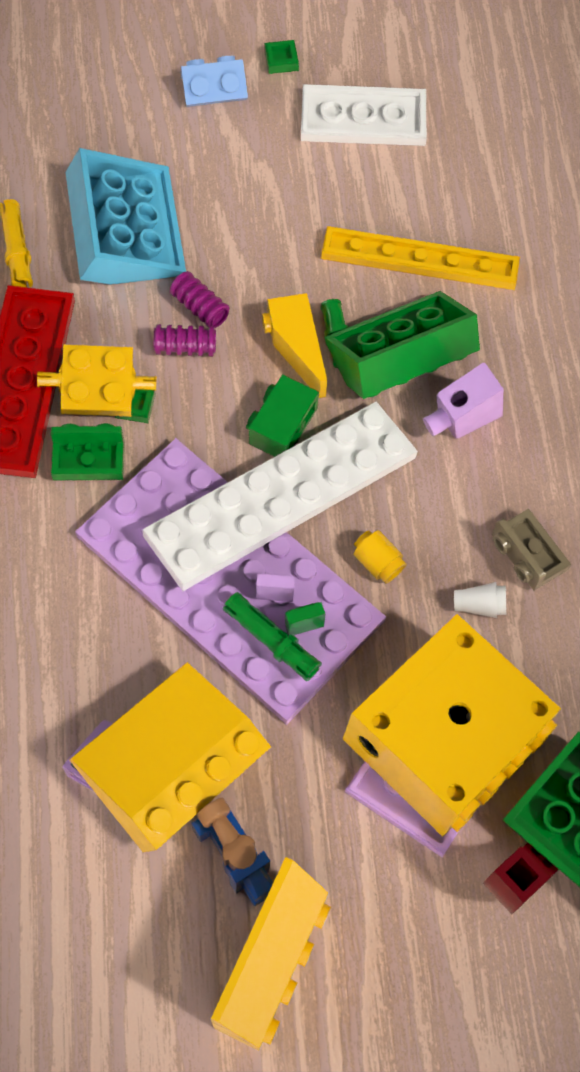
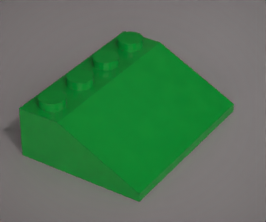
M578 731L502 821L580 888V732Z

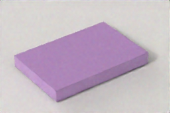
M365 761L345 790V793L441 857H443L458 833L451 828L442 837Z

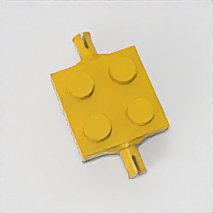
M63 344V363L59 373L38 371L37 374L38 387L53 386L59 388L61 394V414L131 417L132 399L135 395V390L156 391L157 376H136L133 367V347Z

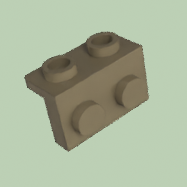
M530 509L525 510L508 521L502 518L496 522L492 533L496 548L501 554H507L514 564V570L519 579L524 583L528 582L533 591L569 570L571 563Z

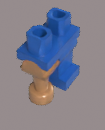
M223 797L218 798L196 814L198 819L191 823L192 830L200 842L208 837L212 839L223 857V867L225 873L230 877V885L234 892L237 894L244 890L255 907L266 900L274 883L268 875L271 861L265 851L257 855L255 841L245 834Z

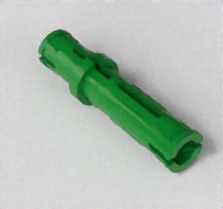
M236 592L226 601L223 611L274 653L273 657L278 662L283 661L289 665L306 682L319 671L322 662L308 653L298 643L299 639L293 634L288 635L259 609L248 602L242 594Z

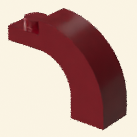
M527 843L523 847L520 846L483 884L512 915L558 869Z

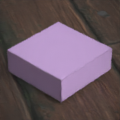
M271 573L257 574L256 599L293 602L295 576Z

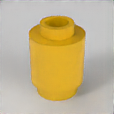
M368 530L354 543L356 550L353 555L377 580L382 579L385 584L395 579L407 565L402 559L403 554L380 530L373 533Z

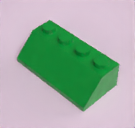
M442 291L435 292L325 337V343L346 385L363 399L377 396L386 389L405 384L410 379L424 373L434 372L441 366L453 361L462 360L467 355L480 350L477 314Z

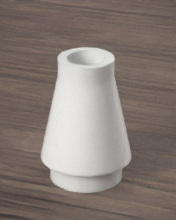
M497 582L463 590H454L455 612H466L497 618V615H506V586H497Z

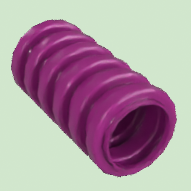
M191 272L181 273L172 282L170 287L171 295L184 304L185 308L191 310L194 316H198L199 320L205 323L208 328L210 326L216 328L227 319L230 310L229 305L223 303L222 299L215 296L213 291L208 290L205 284H201V281L195 278Z
M157 324L156 328H154V351L156 355H160L161 351L166 352V355H171L172 352L182 355V352H187L188 356H192L193 353H198V356L208 353L209 357H213L216 352V330H214V326H210L209 329H204V326L193 329V326L189 325L188 329H183L182 325H178L177 328H172V325L162 328L161 324Z

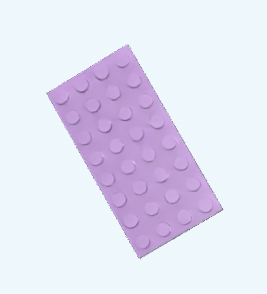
M175 438L75 531L76 536L287 725L385 622L386 616L287 532L182 591L143 537V529L228 482ZM271 573L295 576L293 602L256 599L257 574ZM239 592L248 602L259 609L286 633L285 612L312 603L322 602L326 614L324 627L294 635L299 639L298 643L308 653L322 662L319 671L306 682L289 665L283 661L278 662L273 657L274 653L223 611L226 601L234 593Z

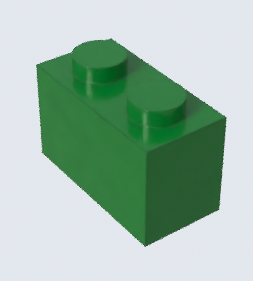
M282 374L276 385L271 384L266 390L263 397L264 404L260 411H253L248 419L246 429L249 430V444L274 457L294 447L318 409L319 392Z

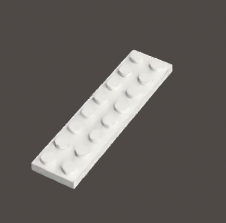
M376 401L144 528L143 537L181 590L185 591L416 458L418 451Z

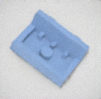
M222 56L217 58V62L206 64L203 59L187 61L186 66H181L180 73L183 81L186 107L248 99L243 59L235 60V56Z

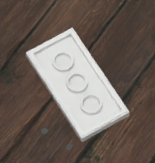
M303 84L301 141L426 145V89Z

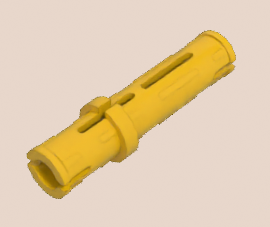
M7 199L3 201L4 204L0 203V215L6 243L4 257L6 265H9L11 285L27 288L29 286L31 288L33 286L30 272L32 259L30 251L26 248L20 204L14 199Z

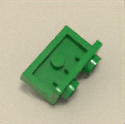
M108 423L98 424L97 426L64 424L61 427H51L50 435L53 441L51 476L53 481L124 480L125 441L122 427Z

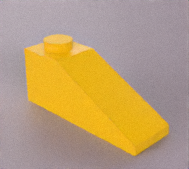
M307 293L267 299V313H262L265 334L271 333L273 346L310 388L319 392V398L326 397L327 377Z

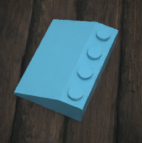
M79 148L65 174L80 280L112 285L177 277L181 273L186 272L169 167Z

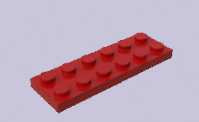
M7 286L0 314V474L36 478L56 389L53 386L38 387L37 374L38 371L59 373L63 358V344H66L75 304L74 293Z

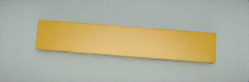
M331 226L326 228L321 259L510 290H515L520 261L519 256Z

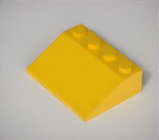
M186 662L69 760L144 853L160 848L202 808L209 804L268 751L271 746L251 720Z
M285 857L211 1017L216 1030L258 1051L263 1042L271 1044L281 1022L274 1018L280 1002L288 1006L298 983L291 979L297 964L305 967L315 945L308 941L314 926L322 929L331 909V906L325 904L328 892L290 858Z

